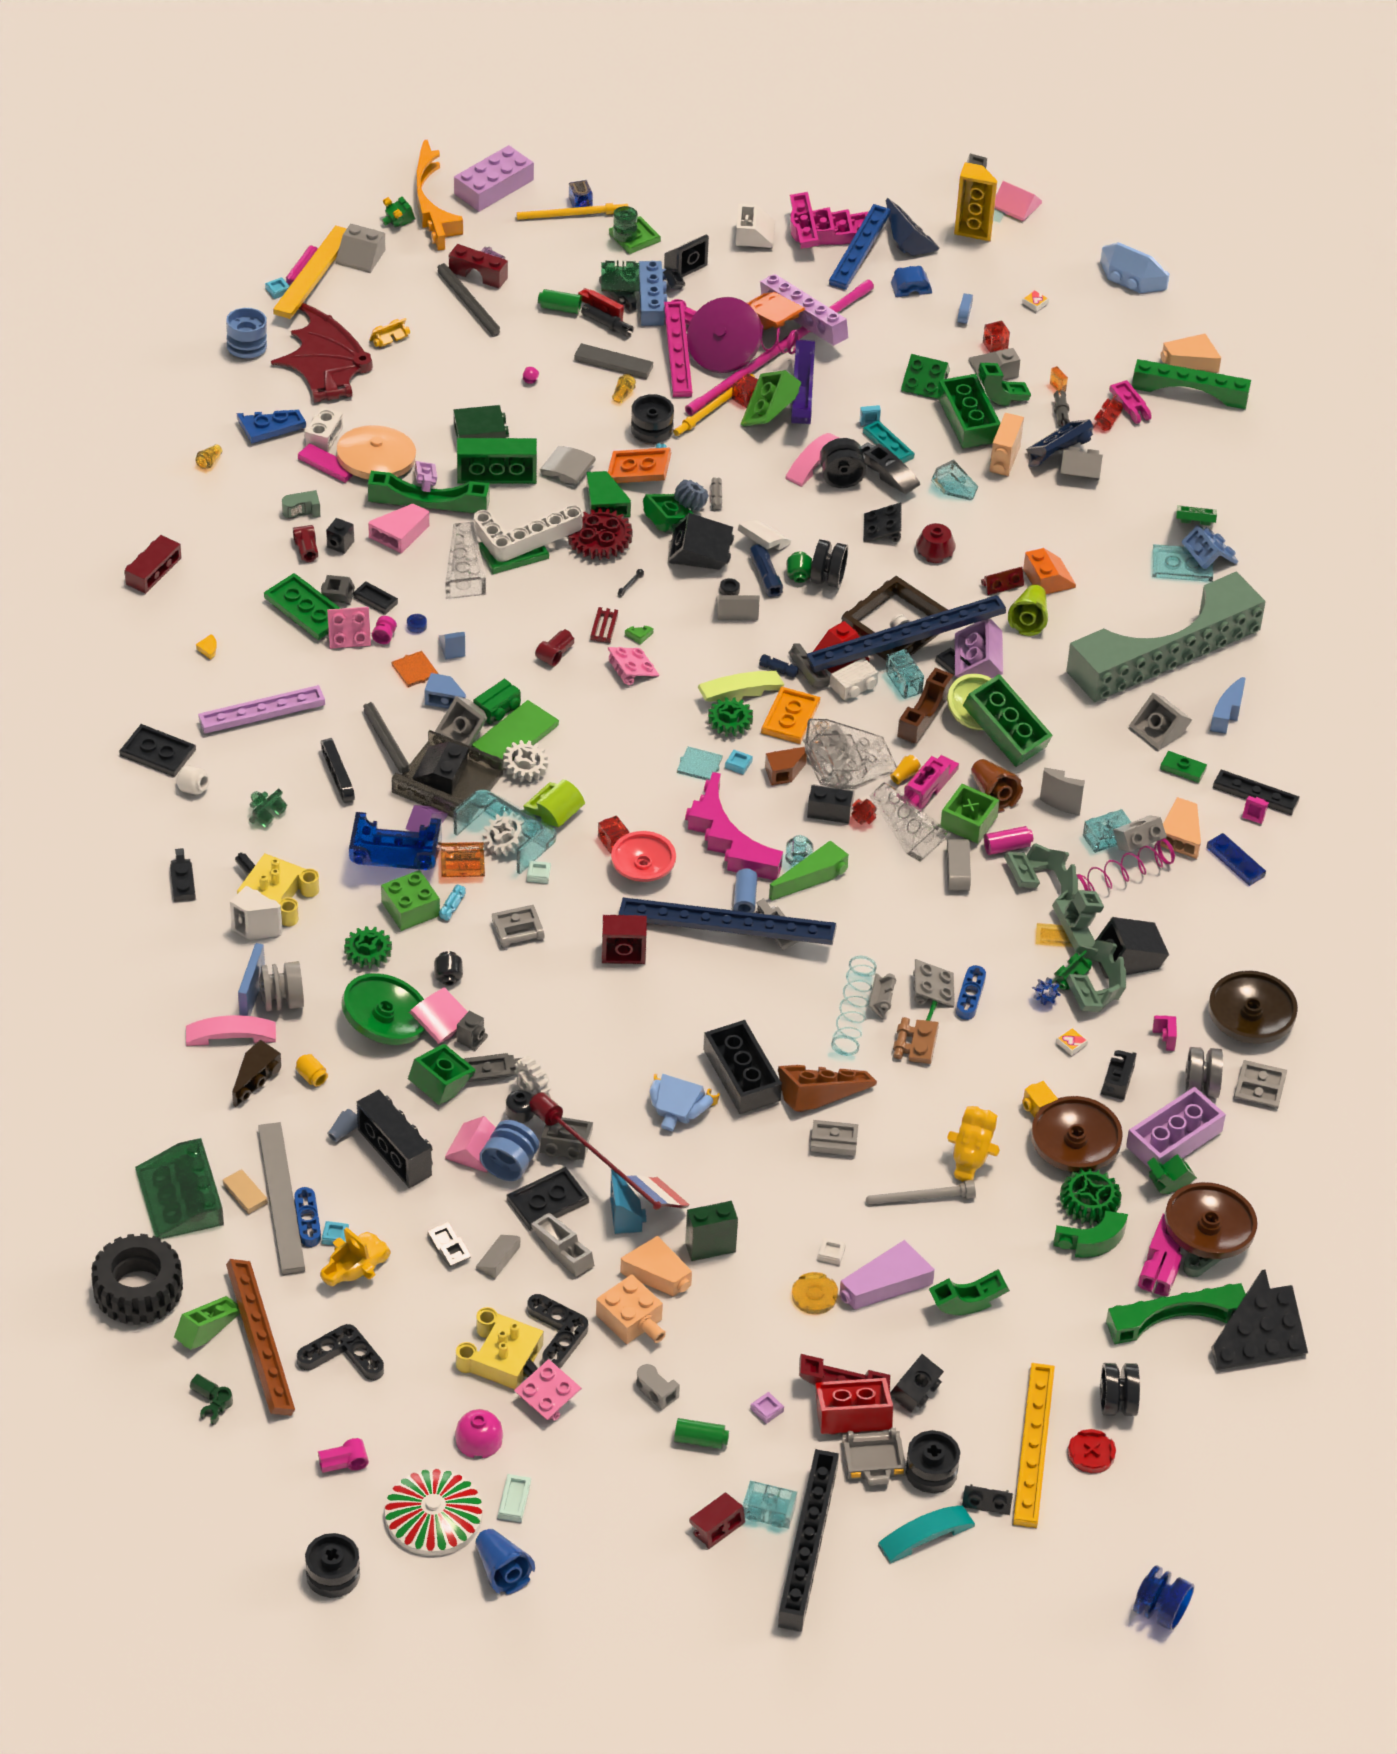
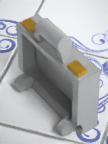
M890 1428L889 1432L853 1434V1431H848L847 1435H842V1447L848 1480L866 1479L869 1486L889 1484L890 1477L905 1476L906 1463L902 1440L900 1438V1431H896V1428Z

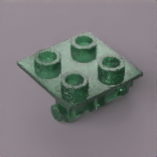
M605 260V262H601V291L639 292V263H636V261H626V266H624V260H622V266H619V260H617L615 266V261Z

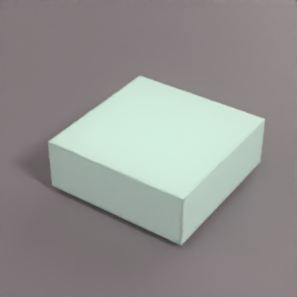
M529 861L527 882L548 884L551 863Z

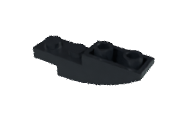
M867 442L861 446L865 464L877 471L882 481L905 495L920 485V481L896 455L881 444L874 446Z

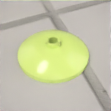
M967 674L956 679L951 685L947 694L948 708L953 717L962 725L975 730H983L963 707V704L969 693L992 678L982 674Z

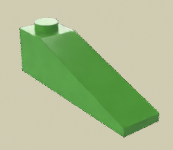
M831 840L773 881L770 884L769 899L773 901L830 881L839 874H843L848 868L849 854Z

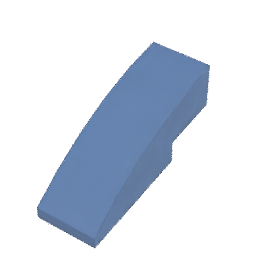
M1245 677L1235 681L1220 697L1213 713L1210 731L1227 734L1229 719L1238 721Z

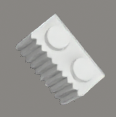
M865 657L830 674V687L845 701L857 697L867 689L874 688L878 681V670Z

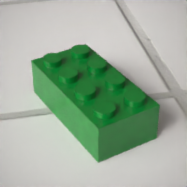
M971 374L939 380L937 398L962 449L993 443L1001 423L977 375Z
M457 438V484H465L469 481L490 484H537V438Z
M1000 674L969 693L963 704L967 712L1015 767L1046 748L1053 736Z

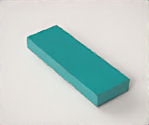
M879 420L863 427V433L876 445L881 444L903 463L914 458L915 453Z

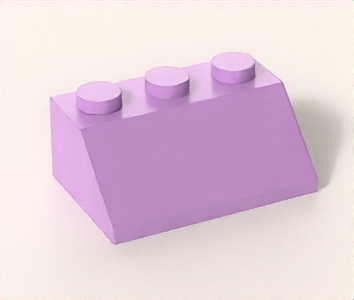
M991 618L976 622L955 633V677L957 679L967 674H982L990 678L1003 674L1002 630ZM960 655L964 659H966L971 664V666H968L965 662H963L960 659Z

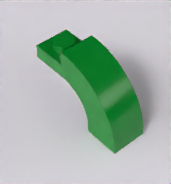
M980 363L978 369L979 380L987 396L993 402L1009 406L1011 400L1029 401L1031 393L1025 382L1002 381L1004 375L998 363Z
M1105 1211L1102 1222L1089 1229L1056 1225L1053 1246L1076 1250L1075 1257L1078 1258L1103 1255L1114 1249L1122 1240L1128 1214Z
M999 1269L971 1283L956 1284L948 1278L929 1288L937 1307L942 1312L951 1315H967L987 1309L992 1306L990 1301L1010 1291Z

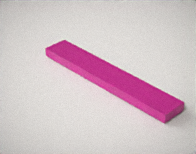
M683 301L664 302L673 397H692Z

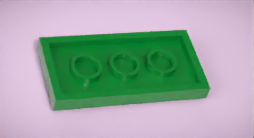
M295 573L264 592V598L317 640L328 634L327 610L341 609Z

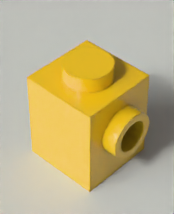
M1041 1081L1025 1088L1022 1104L1025 1110L1035 1117L1041 1107L1058 1098L1047 1084Z

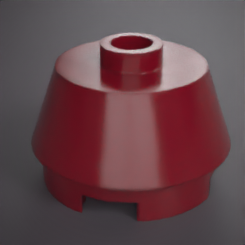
M939 523L927 525L916 540L918 554L924 556L926 561L930 563H942L943 559L949 556L951 558L956 548L951 530Z

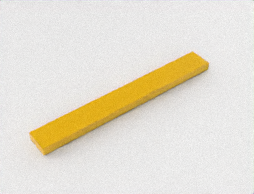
M335 225L273 308V314L288 319L294 316L336 259L343 233L347 228Z
M1031 1363L1013 1525L1037 1528L1055 1369L1053 1365Z

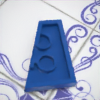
M299 409L274 411L273 414L263 415L262 412H254V415L244 416V413H236L237 420L251 443L306 428V421Z

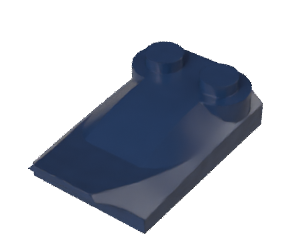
M1091 420L1071 421L1026 449L1029 456L1028 466H1040L1055 451L1068 448L1079 442L1081 445L1089 442L1093 435Z

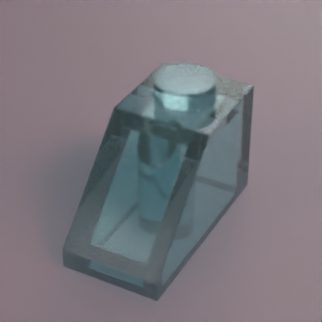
M954 459L937 467L931 479L943 494L966 500H973L978 489V485Z

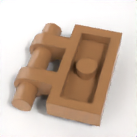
M902 1017L901 1023L897 1027L898 1037L893 1046L894 1058L902 1059L903 1053L909 1054V1062L931 1064L939 1023L916 1020L915 1027L909 1026L910 1019ZM907 1036L913 1037L911 1044L906 1043Z

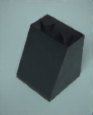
M688 513L673 528L668 563L720 570L729 563L731 558L729 550L734 540V535L732 534L733 527Z
M1112 917L1096 939L1117 945L1113 953V960L1116 962L1118 957H1123L1126 975L1157 970L1169 956L1155 922ZM1098 962L1104 977L1109 979L1101 962Z

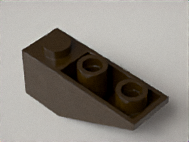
M259 1040L244 1055L232 1091L234 1107L246 1101L250 1094L257 1088H261L266 1080L272 1075L277 1074L281 1069V1053L262 1040Z

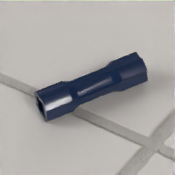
M754 544L750 548V556L760 574L767 596L772 598L783 593V584L780 577L776 574L768 550L760 544Z

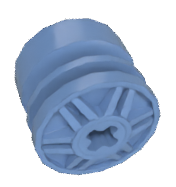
M239 308L227 315L226 332L229 353L240 358H254L263 354L267 349V317L265 314L254 308Z
M514 1120L500 1121L481 1150L480 1161L487 1171L497 1178L505 1181L519 1180L539 1149V1140L534 1132L522 1123Z

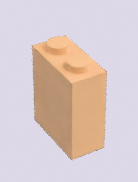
M1009 413L1004 414L992 445L990 472L1009 476L1021 446L1024 417Z

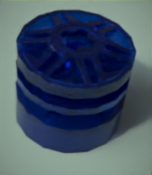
M1155 1565L1138 1589L1133 1611L1141 1614L1145 1610L1144 1617L1147 1619L1151 1618L1158 1611L1156 1623L1172 1631L1182 1619L1191 1601L1195 1585L1181 1577H1178L1171 1585L1172 1573L1166 1571L1162 1575L1163 1568Z

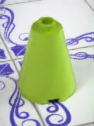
M1039 585L1029 586L1009 608L1008 622L1012 628L1018 630L1022 635H1037L1041 633L1048 623L1046 592Z

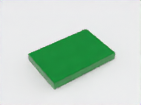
M483 542L478 543V549L493 574L549 559V552L544 545L508 561L500 562L492 556Z

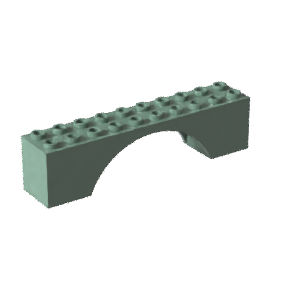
M1236 571L1204 585L1199 617L1185 629L1163 637L1135 638L1119 635L1103 628L1070 643L1066 672L1094 702L1106 699L1110 695L1124 691L1126 688L1140 684L1149 678L1156 677L1165 671L1172 670L1181 664L1190 662L1197 657L1206 655L1213 650L1261 630L1266 601Z

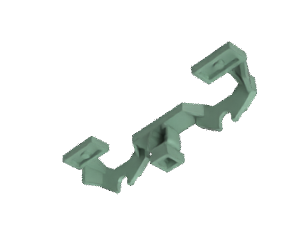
M1037 843L1032 845L1027 855L1020 852H1006L1004 858L1019 887L1037 888L1040 881L1035 872L1044 869L1054 870L1061 884V895L1054 901L1052 907L1075 952L1082 954L1086 950L1087 952L1083 956L1101 962L1109 977V988L1095 991L1087 975H1068L1066 981L1081 1011L1100 1012L1112 1000H1119L1126 989L1123 957H1118L1116 962H1114L1113 953L1117 948L1116 944L1099 940L1095 942L1088 927L1096 917V913H1101L1104 905L1096 891L1078 890L1075 864H1071L1068 870L1065 867L1069 853L1048 849Z

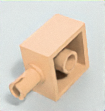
M632 1274L596 1299V1316L625 1344L630 1343L644 1332L655 1343H659L665 1337L666 1331L657 1325L662 1320L663 1303Z

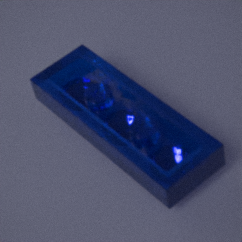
M1224 833L1207 842L1206 848L1249 886L1265 877L1266 870Z

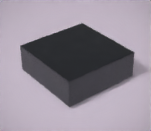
M666 269L663 272L671 288L681 289L685 286V282L678 269Z

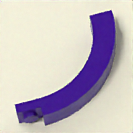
M796 340L794 377L801 381L798 395L792 401L791 423L811 424L815 341Z

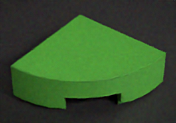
M645 625L644 627L636 628L632 626L625 630V636L641 645L653 634L654 628Z

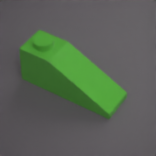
M225 1296L183 1313L174 1338L190 1350L206 1344L240 1314L238 1304Z

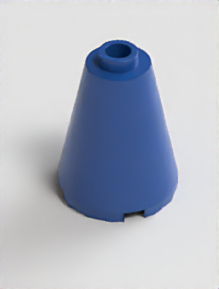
M486 1529L479 1533L475 1544L490 1586L495 1592L499 1594L500 1592L512 1594L527 1585L531 1580L529 1578L531 1571H535V1562L532 1557L494 1529Z

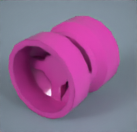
M380 616L376 622V627H374L371 633L373 640L383 645L390 643L397 627L396 621L389 616Z

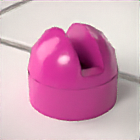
M526 367L523 372V380L527 384L535 383L539 377V371L534 367Z

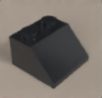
M707 234L666 252L664 254V268L678 269L683 278L707 266L709 236Z
M449 741L428 747L412 781L452 795L468 763V748Z
M811 785L807 818L849 824L855 790Z

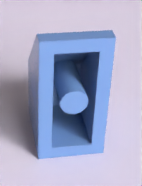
M430 674L424 690L425 705L449 709L456 696L466 698V694L451 676Z

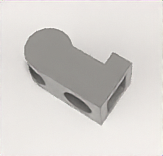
M644 1364L638 1368L637 1387L661 1410L679 1398L680 1384L674 1379L668 1383L658 1374L656 1367L650 1364Z

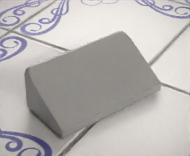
M500 1235L476 1265V1269L496 1278L520 1248V1237Z

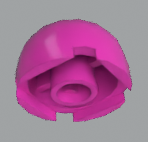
M476 1409L467 1412L458 1421L456 1427V1446L461 1453L474 1458V1455L487 1458L495 1454L502 1445L503 1430L501 1422L488 1410Z

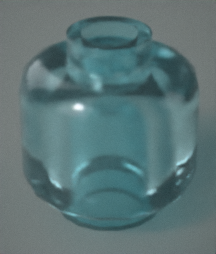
M802 835L789 839L786 843V862L793 867L813 853V843Z

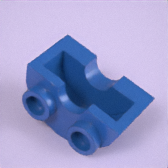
M922 266L897 268L894 271L891 285L895 297L909 296L912 291H918L919 295L932 293L929 279Z

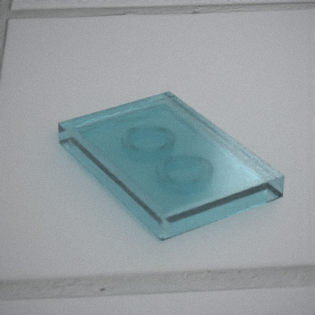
M1153 544L1152 577L1213 582V563L1207 569H1204L1186 547Z

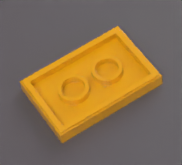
M781 686L761 728V733L801 744L820 704L821 697Z

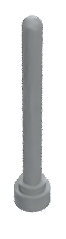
M966 1180L964 1183H960V1186L869 1195L866 1197V1203L871 1205L956 1195L971 1199L976 1198L974 1180Z

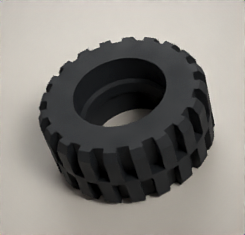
M141 1233L140 1236L128 1234L126 1238L118 1237L114 1239V1243L111 1244L109 1242L103 1247V1251L100 1250L95 1261L92 1263L91 1277L94 1299L99 1304V1309L105 1314L108 1313V1317L113 1320L118 1318L121 1323L128 1324V1322H133V1325H141L140 1322L145 1321L151 1323L157 1317L161 1319L166 1316V1311H172L181 1298V1291L183 1290L181 1261L176 1250L171 1249V1245L166 1241L161 1242V1238L155 1236L151 1238L148 1237V1234ZM135 1271H145L157 1276L151 1283L140 1287H129L118 1282L124 1275Z

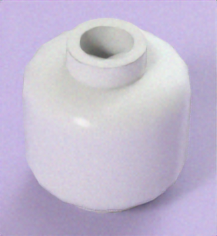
M184 766L176 777L179 789L189 794H201L209 785V777L206 771L200 767Z

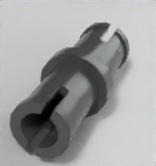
M1060 390V397L1058 391L1054 393V412L1057 414L1058 426L1063 427L1062 421L1065 422V425L1070 422L1068 415L1070 408L1066 401V392Z

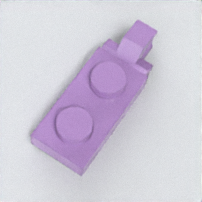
M415 461L416 481L422 484V491L430 492L431 485L435 486L437 481L436 466L433 463Z

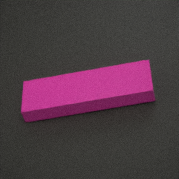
M310 443L298 453L299 460L344 483L353 476V474L346 471L339 464L336 456Z

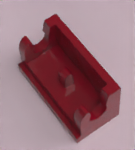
M726 1492L689 1518L690 1524L696 1528L693 1534L710 1549L745 1523L743 1505Z

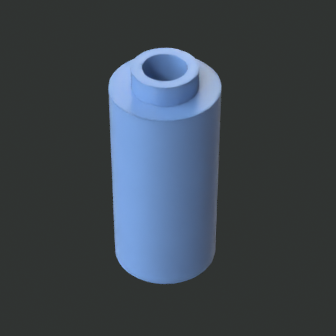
M741 869L736 873L734 911L751 913L755 911L757 873L751 869Z

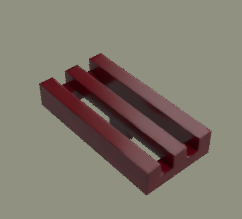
M598 607L590 640L611 643L619 610L614 609V612H610L609 608L603 611V607ZM601 616H604L599 636H596ZM609 617H611L612 620L606 638L603 636L605 633Z

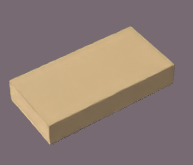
M242 1169L223 1179L225 1188L248 1214L268 1203L267 1197Z

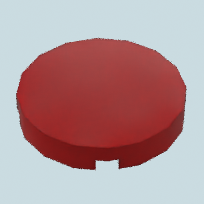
M1086 1429L1078 1432L1077 1435L1070 1439L1068 1447L1069 1460L1079 1470L1087 1473H1101L1109 1469L1114 1463L1116 1454L1115 1443L1104 1432Z

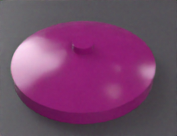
M734 297L716 298L704 304L692 317L687 331V343L690 354L700 366L715 373H729L747 365L756 355L762 341V324L759 316L749 304Z

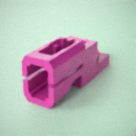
M940 755L938 759L931 756L904 787V804L918 812L921 811L930 800L932 794H938L959 769V763L943 755Z
M1162 1214L1149 1246L1147 1261H1145L1141 1271L1138 1286L1143 1290L1152 1292L1155 1283L1158 1282L1154 1293L1161 1296H1169L1180 1268L1182 1255L1180 1253L1181 1247L1172 1239L1166 1229L1165 1214Z

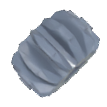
M683 479L677 485L674 493L675 500L691 511L702 509L709 497L708 491L703 486Z

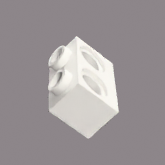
M321 407L318 413L313 415L310 426L305 428L304 438H306V446L310 443L329 452L343 429V413Z

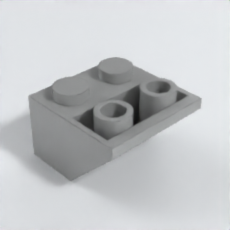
M1068 447V450H1063L1060 474L1100 479L1103 455L1099 454V450L1088 449L1087 453L1079 452L1080 448Z

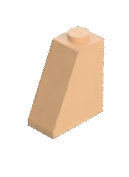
M1206 334L1165 342L1160 354L1162 362L1168 365L1217 373L1220 369L1221 356Z
M1177 797L1163 823L1167 836L1165 839L1169 841L1174 851L1197 859L1201 845L1197 804ZM1161 841V847L1169 849L1166 843Z
M658 1235L621 1257L620 1272L628 1277L632 1274L641 1283L670 1296L685 1292L691 1286L692 1271Z

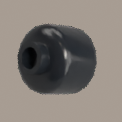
M452 951L440 953L434 960L436 980L443 982L447 986L456 984L463 977V961L461 957Z
M516 1090L507 1096L506 1115L509 1120L526 1123L533 1118L534 1113L529 1105L533 1097L531 1093L524 1090Z

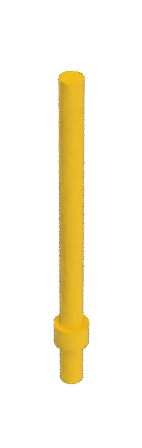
M605 203L603 206L517 212V220L597 213L609 215L614 214V212L628 211V204L613 205V203Z
M749 374L695 415L684 419L682 424L673 430L674 435L679 436L686 430H691L698 421L755 380V376Z

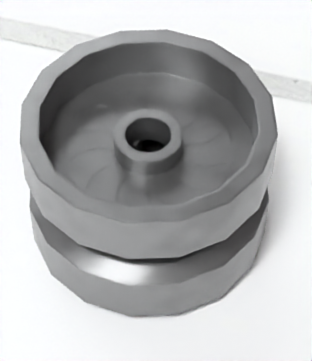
M1201 1047L1189 1048L1185 1069L1186 1092L1193 1087H1196L1201 1092L1204 1083L1205 1095L1207 1097L1219 1098L1223 1072L1222 1049L1210 1048L1204 1062V1051Z

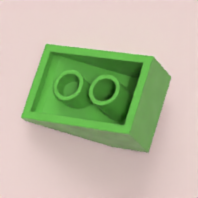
M786 370L760 374L741 425L749 426L769 423L795 399L799 393L801 381Z

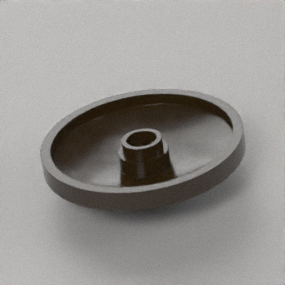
M1238 971L1221 978L1212 988L1208 1005L1212 1021L1223 1033L1238 1041L1252 1044L1269 1043L1285 1036L1294 1026L1298 1012L1297 1000L1292 990L1275 976L1259 971Z

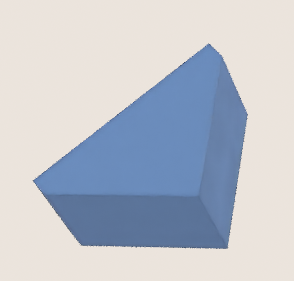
M465 632L438 635L445 660L465 656Z

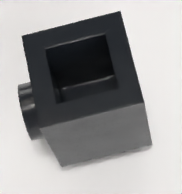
M335 518L326 529L327 548L345 554L354 543V524Z

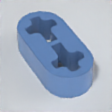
M963 294L958 314L959 323H968L973 302L972 294Z

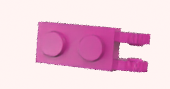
M1127 380L1110 385L1109 391L1124 410L1130 414L1131 420L1135 424L1141 422V416L1138 411L1141 412L1145 420H1151L1152 413Z

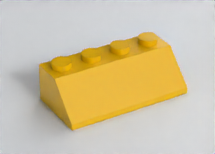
M964 163L959 179L954 235L991 241L997 180L982 165Z

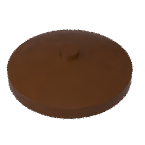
M1081 1096L1060 1097L1041 1107L1034 1117L1031 1130L1034 1148L1047 1163L1058 1169L1078 1173L1080 1169L1087 1172L1089 1168L1091 1171H1096L1110 1164L1120 1151L1123 1137L1120 1121L1107 1106L1094 1099Z
M1209 1182L1193 1183L1178 1189L1170 1197L1164 1216L1165 1226L1169 1235L1180 1247L1194 1255L1209 1259H1225L1244 1252L1252 1244L1258 1224L1256 1213L1244 1196L1227 1186Z

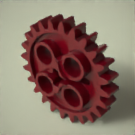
M599 508L598 512L591 509V514L583 512L582 529L568 535L569 545H571L572 550H576L577 554L583 552L584 558L591 555L592 560L595 556H598L599 560H601L602 556L609 559L611 554L617 557V552L624 553V548H629V543H632L633 530L629 519H624L623 514L617 516V511L611 514L609 509L602 512V509Z

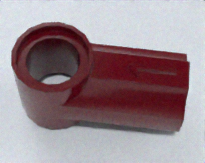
M314 526L293 527L294 543L298 545L301 560L314 562L318 558Z
M566 629L561 630L548 642L542 641L538 645L535 657L551 666H556L561 660L562 654L574 644L575 638L570 631Z

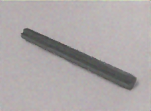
M445 263L438 265L437 272L486 329L494 336L499 334L500 326Z

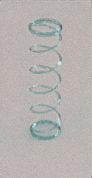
M862 955L852 957L849 961L850 969L846 973L848 983L843 988L845 999L841 1001L839 1006L841 1015L836 1019L838 1030L833 1034L831 1042L832 1049L838 1054L845 1056L854 1055L859 1051L860 1045L856 1039L862 1036V1032L854 1027L839 1029L838 1020L843 1016L851 1022L862 1023L866 1020V1017L856 1011L843 1013L841 1009L842 1004L846 1000L856 1007L862 1008L869 1005V1001L862 996L846 997L845 989L850 985L860 992L872 990V985L867 981L854 980L849 982V972L852 971L857 975L870 977L876 974L877 969L874 960ZM855 959H866L874 965V968L869 965H856L852 967L851 962ZM858 966H866L871 968L873 971L869 973H862L856 971L853 968ZM865 982L870 985V989L860 990L852 986L851 983ZM848 998H863L867 1001V1004L858 1006L851 1003ZM857 1013L863 1016V1020L853 1021L844 1014ZM855 1029L860 1032V1036L851 1037L844 1034L841 1030ZM837 1032H840L841 1034H843V1035H838V1036L835 1037V1035L837 1034ZM840 1038L852 1040L856 1043L857 1049L853 1052H845L838 1048L835 1040Z

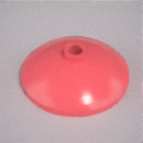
M636 831L624 835L614 844L611 860L614 868L622 876L634 881L650 882L661 879L671 872L676 862V851L672 843L664 836L650 831Z

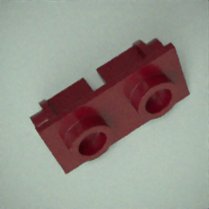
M1023 567L984 576V579H981V584L983 587L986 586L987 595L1024 586Z

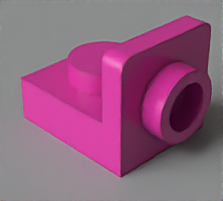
M1154 1016L1152 1032L1162 1033V1041L1166 1042V1051H1175L1177 1039L1176 1016Z

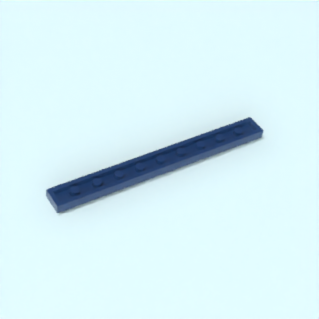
M995 595L807 653V661L815 673L1005 614L1006 607L1000 597Z
M626 897L622 898L618 914L647 916V923L826 945H833L837 929L835 922Z

